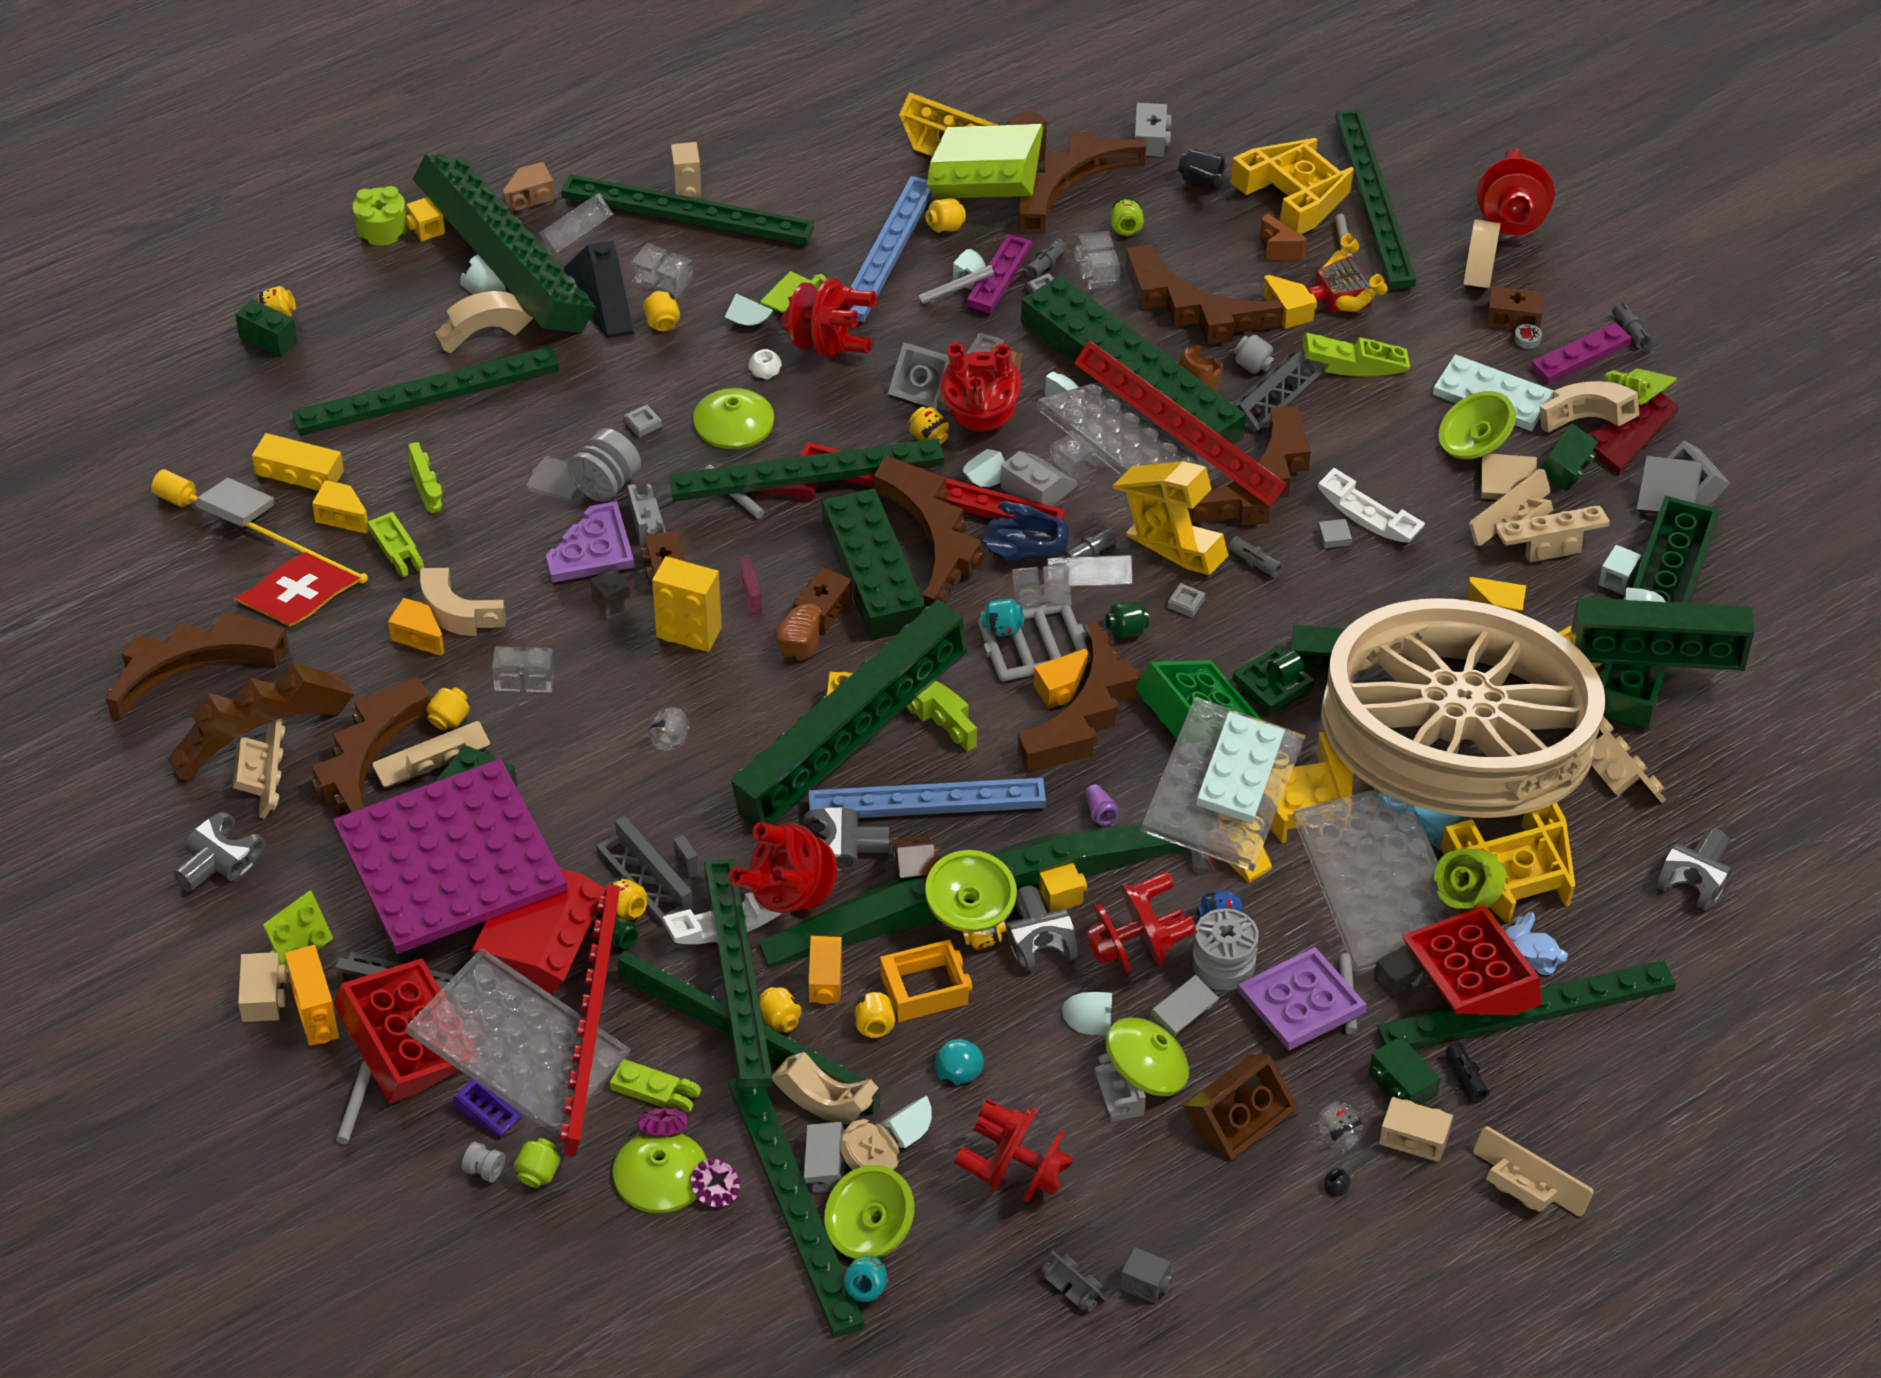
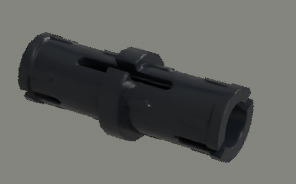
M1456 1042L1448 1046L1445 1053L1456 1070L1455 1077L1464 1084L1471 1100L1479 1102L1487 1098L1490 1091L1479 1075L1480 1069L1477 1063L1471 1061L1464 1045L1461 1042ZM1463 1065H1465V1067L1467 1068L1469 1074L1472 1077L1471 1079L1464 1070Z

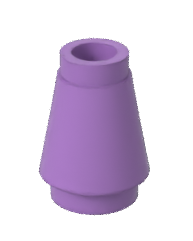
M1099 785L1089 786L1085 790V796L1092 820L1101 826L1113 824L1119 816L1118 804Z

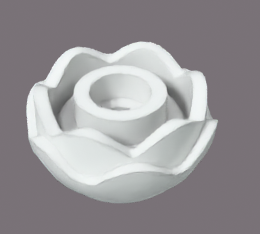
M763 349L751 356L748 369L751 370L753 376L762 377L767 380L779 373L782 362L775 352Z

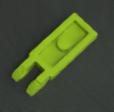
M419 442L410 443L408 445V466L421 500L429 513H437L442 509L441 497L443 492L441 485L437 483L435 472L429 470L430 464L427 452H422Z
M393 512L367 522L369 531L391 564L394 563L396 571L402 578L408 576V568L403 562L405 558L410 557L417 571H421V568H424L422 558L416 550V545Z
M626 1059L621 1061L610 1081V1089L662 1108H676L685 1113L690 1112L693 1107V1102L685 1096L697 1098L701 1093V1087L693 1081L680 1079Z

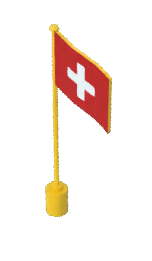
M166 469L159 471L153 479L151 491L154 495L179 507H185L187 504L197 501L193 482ZM249 522L245 526L302 552V554L278 567L253 588L233 598L235 601L290 627L311 616L342 591L358 582L361 584L366 583L368 576L365 573L361 575Z

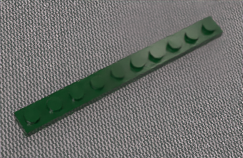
M1361 109L1336 111L1335 120L1350 167L1354 168L1353 176L1389 289L1415 287L1416 277Z
M569 174L561 190L563 199L806 246L814 231V221L572 174Z
M549 346L293 410V420L299 436L558 372L559 363L552 347Z
M938 438L669 474V484L672 499L675 502L875 475L886 456L918 468L944 465V456Z
M705 860L704 873L740 1088L769 1087L772 1084V1074L739 886H732L730 883L732 880H729L730 870L736 867L735 860Z
M624 951L617 958L618 977L732 1038L727 1007L718 998L708 996L697 990L692 984L684 983L673 977L668 971L652 966L640 956H634ZM763 1023L768 1057L772 1061L782 1065L788 1056L805 1052L825 1074L839 1082L853 1084L869 1080L850 1072L843 1065L831 1062L819 1052L805 1048L793 1038L777 1033L770 1026ZM880 1087L871 1097L873 1099L871 1105L865 1109V1111L874 1114L880 1107Z
M1665 960L1542 987V1005L1516 1015L1456 1014L1452 1008L1378 1024L1377 1034L1383 1046L1401 1036L1415 1050L1675 991L1676 982Z
M738 1076L728 1079V1087L833 1338L835 1339L865 1329L864 1320L857 1303L844 1287L845 1275L765 1087L740 1088Z

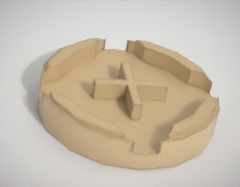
M861 1119L852 1122L842 1132L839 1141L840 1150L846 1163L853 1170L867 1165H881L892 1170L897 1167L898 1145L885 1127L878 1123L873 1125L868 1123L870 1120Z

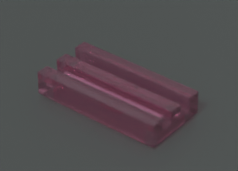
M749 555L740 556V576L751 616L760 615L762 612V595L752 559Z

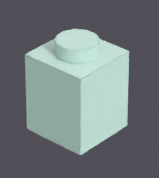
M1615 545L1602 566L1599 585L1625 595L1626 588L1630 587L1638 574L1642 555Z

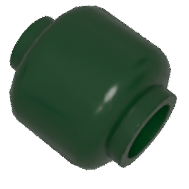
M1138 601L1114 603L1110 608V612L1105 616L1106 628L1111 630L1113 635L1119 639L1140 637L1149 626L1148 611Z

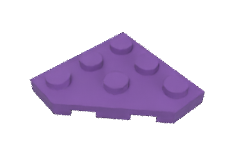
M617 501L589 506L584 512L582 520L578 524L574 523L563 535L562 542L556 549L552 548L546 554V562L552 583L634 568V559Z

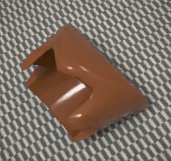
M1195 345L1191 349L1187 347L1177 363L1216 392L1223 364L1220 362L1218 366L1217 358H1201V346Z
M802 604L793 608L776 628L775 639L779 643L780 653L784 658L787 659V657L795 656L800 662L811 657L819 648L821 611L815 604Z

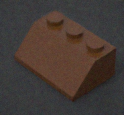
M1249 1054L1183 1105L1197 1133L1228 1160L1234 1159L1298 1109L1271 1056Z

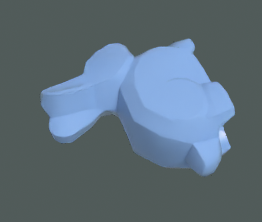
M1533 912L1518 917L1515 925L1509 927L1505 932L1538 974L1552 975L1557 965L1567 961L1568 953L1561 950L1556 940L1547 933L1530 932L1535 921Z

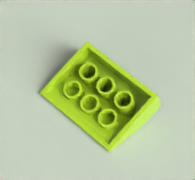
M1043 125L947 127L930 162L927 186L938 199L1032 196Z

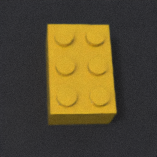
M666 556L652 580L656 637L668 642H675L693 649L709 652L722 629L719 571Z

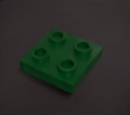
M1277 646L1235 670L1232 678L1269 714L1310 690L1314 684V679L1304 671V665L1300 656L1294 650H1288L1284 653Z

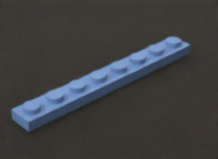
M911 176L856 276L851 286L853 290L875 291L878 297L933 194L927 186L926 179ZM853 306L851 311L856 310L858 318L850 319L864 322L871 307Z
M1043 778L809 790L810 810L849 808L858 814V818L1046 807Z

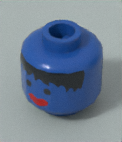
M1228 889L1204 894L1201 899V905L1196 906L1198 921L1208 912L1221 908L1235 909L1243 913L1239 896L1233 895Z

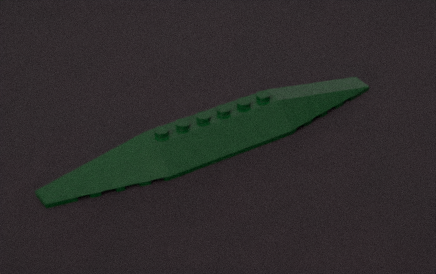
M1203 815L1061 831L985 853L998 858L1008 867L1015 879L1016 889L1019 890L1025 886L1039 884L1040 872L1073 863L1078 874L1082 873L1086 878L1205 844L1206 837ZM1209 821L1210 835H1211V837H1212V827H1213V826L1211 825V823H1210V821ZM928 875L890 879L760 941L759 947L768 968L810 957L811 936L842 937V947L939 920L929 908L926 900L925 886ZM970 899L965 900L966 903H973Z

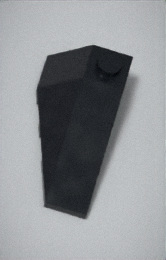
M614 241L588 244L563 268L564 272L575 280L578 288L589 296V300L595 305L596 308L592 314L593 320L607 338L634 334Z

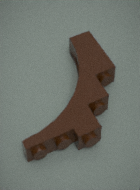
M1069 132V153L1045 152L1044 173H1036L1033 195L1019 196V233H1045L1046 221L1053 205L1063 193L1085 178L1106 170L1130 166H1145L1146 140L1095 139V133Z
M1152 244L1126 248L1125 268L1140 309L1166 306L1174 327L1199 323L1207 345L1233 341L1234 333L1281 326L1283 306L1280 300L1243 301L1220 297L1202 291L1186 283L1171 272L1159 259Z
M1298 406L1271 408L1269 423L1271 440L1264 455L1258 461L1259 464L1287 483L1278 498L1289 497L1290 472L1309 471L1311 450ZM1233 481L1224 487L1210 491L1193 509L1188 508L1191 523L1239 518L1241 526L1268 523L1270 506Z
M886 456L874 475L876 492L896 502L908 511L922 526L931 542L935 556L932 578L924 593L925 608L930 607L937 600L946 604L951 587L958 584L961 575L970 578L975 568H980L984 559L981 540L963 534L966 528L963 509L946 503L949 491L946 490L945 477Z
M223 612L219 619L213 622L210 631L179 623L175 631L167 637L166 643L135 634L130 644H127L122 652V660L125 667L121 670L119 679L114 687L110 688L106 695V704H108L110 717L121 720L133 704L148 691L164 681L190 670L226 663H252L276 668L289 648L286 631L281 627Z
M1097 620L1086 623L1085 643L1091 655L1092 667L1083 690L1073 703L1056 717L1040 726L1018 733L1017 752L1027 773L1093 756V744L1097 742L1095 731L1114 727L1116 714L1119 713L1117 702L1137 697L1135 687L1140 680L1138 669L1132 667L1128 658L1119 660L1117 652L1115 650L1112 651L1107 632L1101 630Z
M295 663L289 665L276 684L249 678L234 699L207 693L191 714L196 721L169 757L168 761L179 779L189 781L207 760L239 736L261 725L285 717L315 713L338 716L354 696V693L341 675Z
M419 677L354 701L356 713L352 717L355 725L333 733L335 746H332L331 749L334 758L312 766L314 776L313 779H310L312 789L316 796L321 794L326 805L334 802L339 812L343 810L345 815L364 808L362 804L364 783L371 765L381 750L399 733L429 715L427 713V705L430 702V695Z

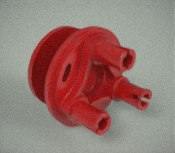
M1511 148L1505 153L1506 159L1491 165L1481 176L1477 186V203L1480 211L1488 221L1501 223L1499 230L1501 233L1523 235L1532 232L1543 223L1552 208L1555 189L1550 174L1542 165L1534 160L1523 158L1521 151L1517 148H1514L1515 151L1512 152Z
M828 278L821 284L818 291L812 283L803 282L798 285L793 295L788 297L789 306L781 317V324L783 329L789 332L791 341L796 348L807 349L813 343L817 353L823 358H832L837 353H846L847 351L866 354L871 351V337L851 336L848 331L849 327L855 328L858 321L850 320V318H858V312L856 310L851 311V308L853 306L874 308L877 303L875 291L853 290L852 287L844 286L837 278Z
M958 342L952 343L950 348H947L949 364L942 374L940 381L941 396L944 403L950 409L952 417L961 426L974 431H988L1002 426L1013 416L1017 399L1021 392V376L1017 367L1012 363L1011 349H1009L1007 344H999L994 348V353L973 352L964 355V346Z
M764 822L756 823L753 828V836L759 842L753 851L749 870L742 869L741 867L732 868L729 872V880H732L730 882L731 885L747 888L764 908L776 913H789L795 910L806 911L822 904L831 893L837 875L836 858L829 844L821 838L815 837L806 827L798 824L783 823L775 826Z
M1168 871L1134 885L1128 886L1127 883L1120 885L1124 901L1133 920L1132 922L1115 929L1105 909L1098 903L1094 905V909L1099 922L1092 925L1087 931L1090 947L1098 962L1110 963L1117 960L1125 974L1131 972V967L1121 944L1122 942L1140 935L1152 960L1160 968L1164 966L1163 961L1166 960L1164 951L1174 947L1173 943L1198 933L1191 916L1188 915L1185 918L1180 907L1157 918L1149 903L1151 901L1150 898L1175 887Z
M987 1098L978 1114L979 1119L973 1131L998 1143L996 1152L992 1159L989 1157L986 1160L962 1146L953 1164L978 1176V1179L991 1187L990 1192L994 1194L1014 1159L1037 1171L1023 1201L1028 1203L1037 1187L1051 1195L1057 1193L1059 1189L1058 1174L1071 1167L1073 1157L1058 1149L1065 1134L1062 1130L1058 1132L1045 1157L1021 1145L1037 1115L1038 1108L1027 1109L1025 1114H1022L1015 1109L1012 1112Z

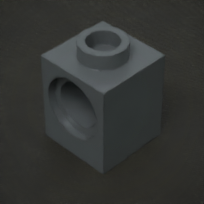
M1135 1247L1122 1270L1120 1290L1156 1304L1161 1293L1166 1295L1173 1281V1276L1169 1275L1171 1262Z

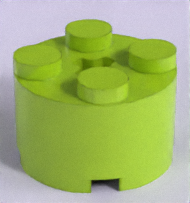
M396 187L361 189L357 192V198L353 203L356 233L360 239L363 237L368 240L369 244L383 246L398 241V236L402 233L405 235L408 229L405 201L402 195L398 193Z
M1469 848L1456 849L1446 853L1439 860L1434 872V881H1437L1439 897L1444 903L1457 909H1475L1483 905L1489 908L1502 894L1507 877L1506 869L1501 865L1496 856L1486 850Z

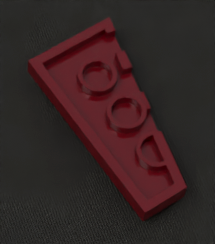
M1659 392L1649 402L1639 405V416L1620 426L1609 421L1592 431L1588 435L1598 441L1592 450L1596 454L1595 457L1620 476L1625 466L1629 462L1632 463L1637 457L1638 452L1643 447H1646L1651 442L1652 437L1659 433L1677 414L1678 405L1662 392Z

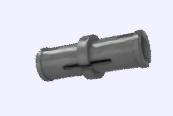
M1054 239L1047 248L1041 249L1036 254V258L1025 267V274L1034 280L1046 269H1051L1055 265L1056 259L1066 252V244L1061 239Z
M1622 302V305L1621 303L1615 305L1612 313L1621 323V328L1632 337L1631 339L1638 349H1642V346L1643 348L1648 347L1652 342V338L1643 328L1641 319L1632 313L1627 303Z
M1108 527L1093 537H1085L1079 545L1063 553L1064 558L1069 556V558L1065 559L1066 564L1073 568L1090 557H1097L1100 551L1117 543V537L1111 539L1116 533L1112 528Z
M1235 536L1228 546V551L1247 561L1248 566L1251 568L1257 567L1272 578H1276L1283 568V563L1264 553L1263 548L1260 546L1254 547L1239 536ZM1248 552H1250L1251 554L1255 555V556L1258 557L1259 559L1263 560V562H1261L1260 560H1258V559L1255 558L1254 556L1248 554Z

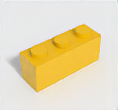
M265 433L252 454L256 475L313 490H320L325 480L337 483L344 472L341 452Z

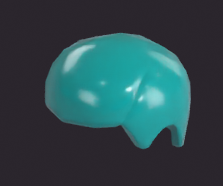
M953 1039L947 1041L937 1052L933 1067L940 1080L949 1079L958 1086L961 1083L973 1082L981 1074L984 1058L979 1047L963 1039Z

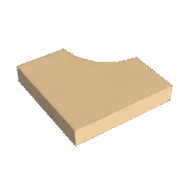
M1501 454L1482 456L1481 499L1499 500L1537 471V457Z

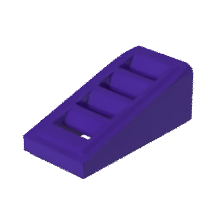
M476 1076L454 1096L452 1105L458 1111L499 1138L522 1118L521 1114ZM474 1096H477L478 1099L474 1103L470 1101ZM484 1102H486L487 1104H489V1105L486 1106L483 1110H481L480 1108H478V1107H480ZM494 1108L498 1110L492 1118L488 1116ZM503 1115L507 1116L508 1119L501 1126L496 1123Z

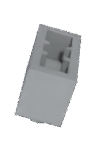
M1137 103L1135 140H1146L1145 156L1164 157L1165 146L1170 147L1171 131L1166 130H1171L1172 115H1167V104Z

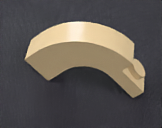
M1475 219L1464 278L1465 285L1490 288L1501 223Z
M487 291L468 296L451 306L447 310L450 319L435 333L443 349L451 354L463 341L479 329L495 326L516 335L533 317L513 294L502 291Z
M1582 382L1559 388L1553 391L1554 399L1539 406L1541 427L1548 433L1572 420L1582 417H1599L1620 426L1639 416L1637 392L1626 386L1610 382Z
M421 568L420 584L423 604L430 607L438 626L449 632L465 636H477V628L505 627L504 600H466L460 598L451 591L449 568Z
M805 1052L788 1056L772 1076L774 1083L800 1107L824 1120L841 1122L842 1124L854 1122L858 1115L873 1102L871 1097L878 1090L877 1085L871 1079L846 1084L831 1078Z

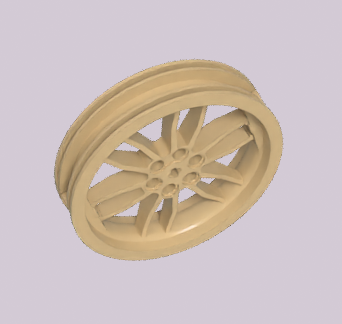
M1419 599L1399 602L1376 609L1360 617L1343 631L1334 645L1330 658L1328 683L1322 703L1321 720L1325 736L1338 758L1359 778L1379 791L1410 805L1434 812L1465 817H1506L1548 807L1568 796L1582 783L1592 764L1596 736L1604 714L1605 694L1600 677L1587 657L1569 640L1548 626L1520 613L1490 604L1458 599ZM1440 657L1465 659L1464 671H1451ZM1477 662L1493 666L1486 673L1473 670ZM1378 666H1381L1397 681L1353 683L1360 676ZM1509 673L1531 683L1501 686ZM1422 726L1414 740L1408 739L1390 729L1394 727ZM1572 728L1574 732L1564 740L1547 748L1529 729ZM1439 738L1451 742L1447 751L1428 746ZM1461 740L1474 741L1487 757L1458 754ZM1512 749L1518 751L1522 755H1517Z

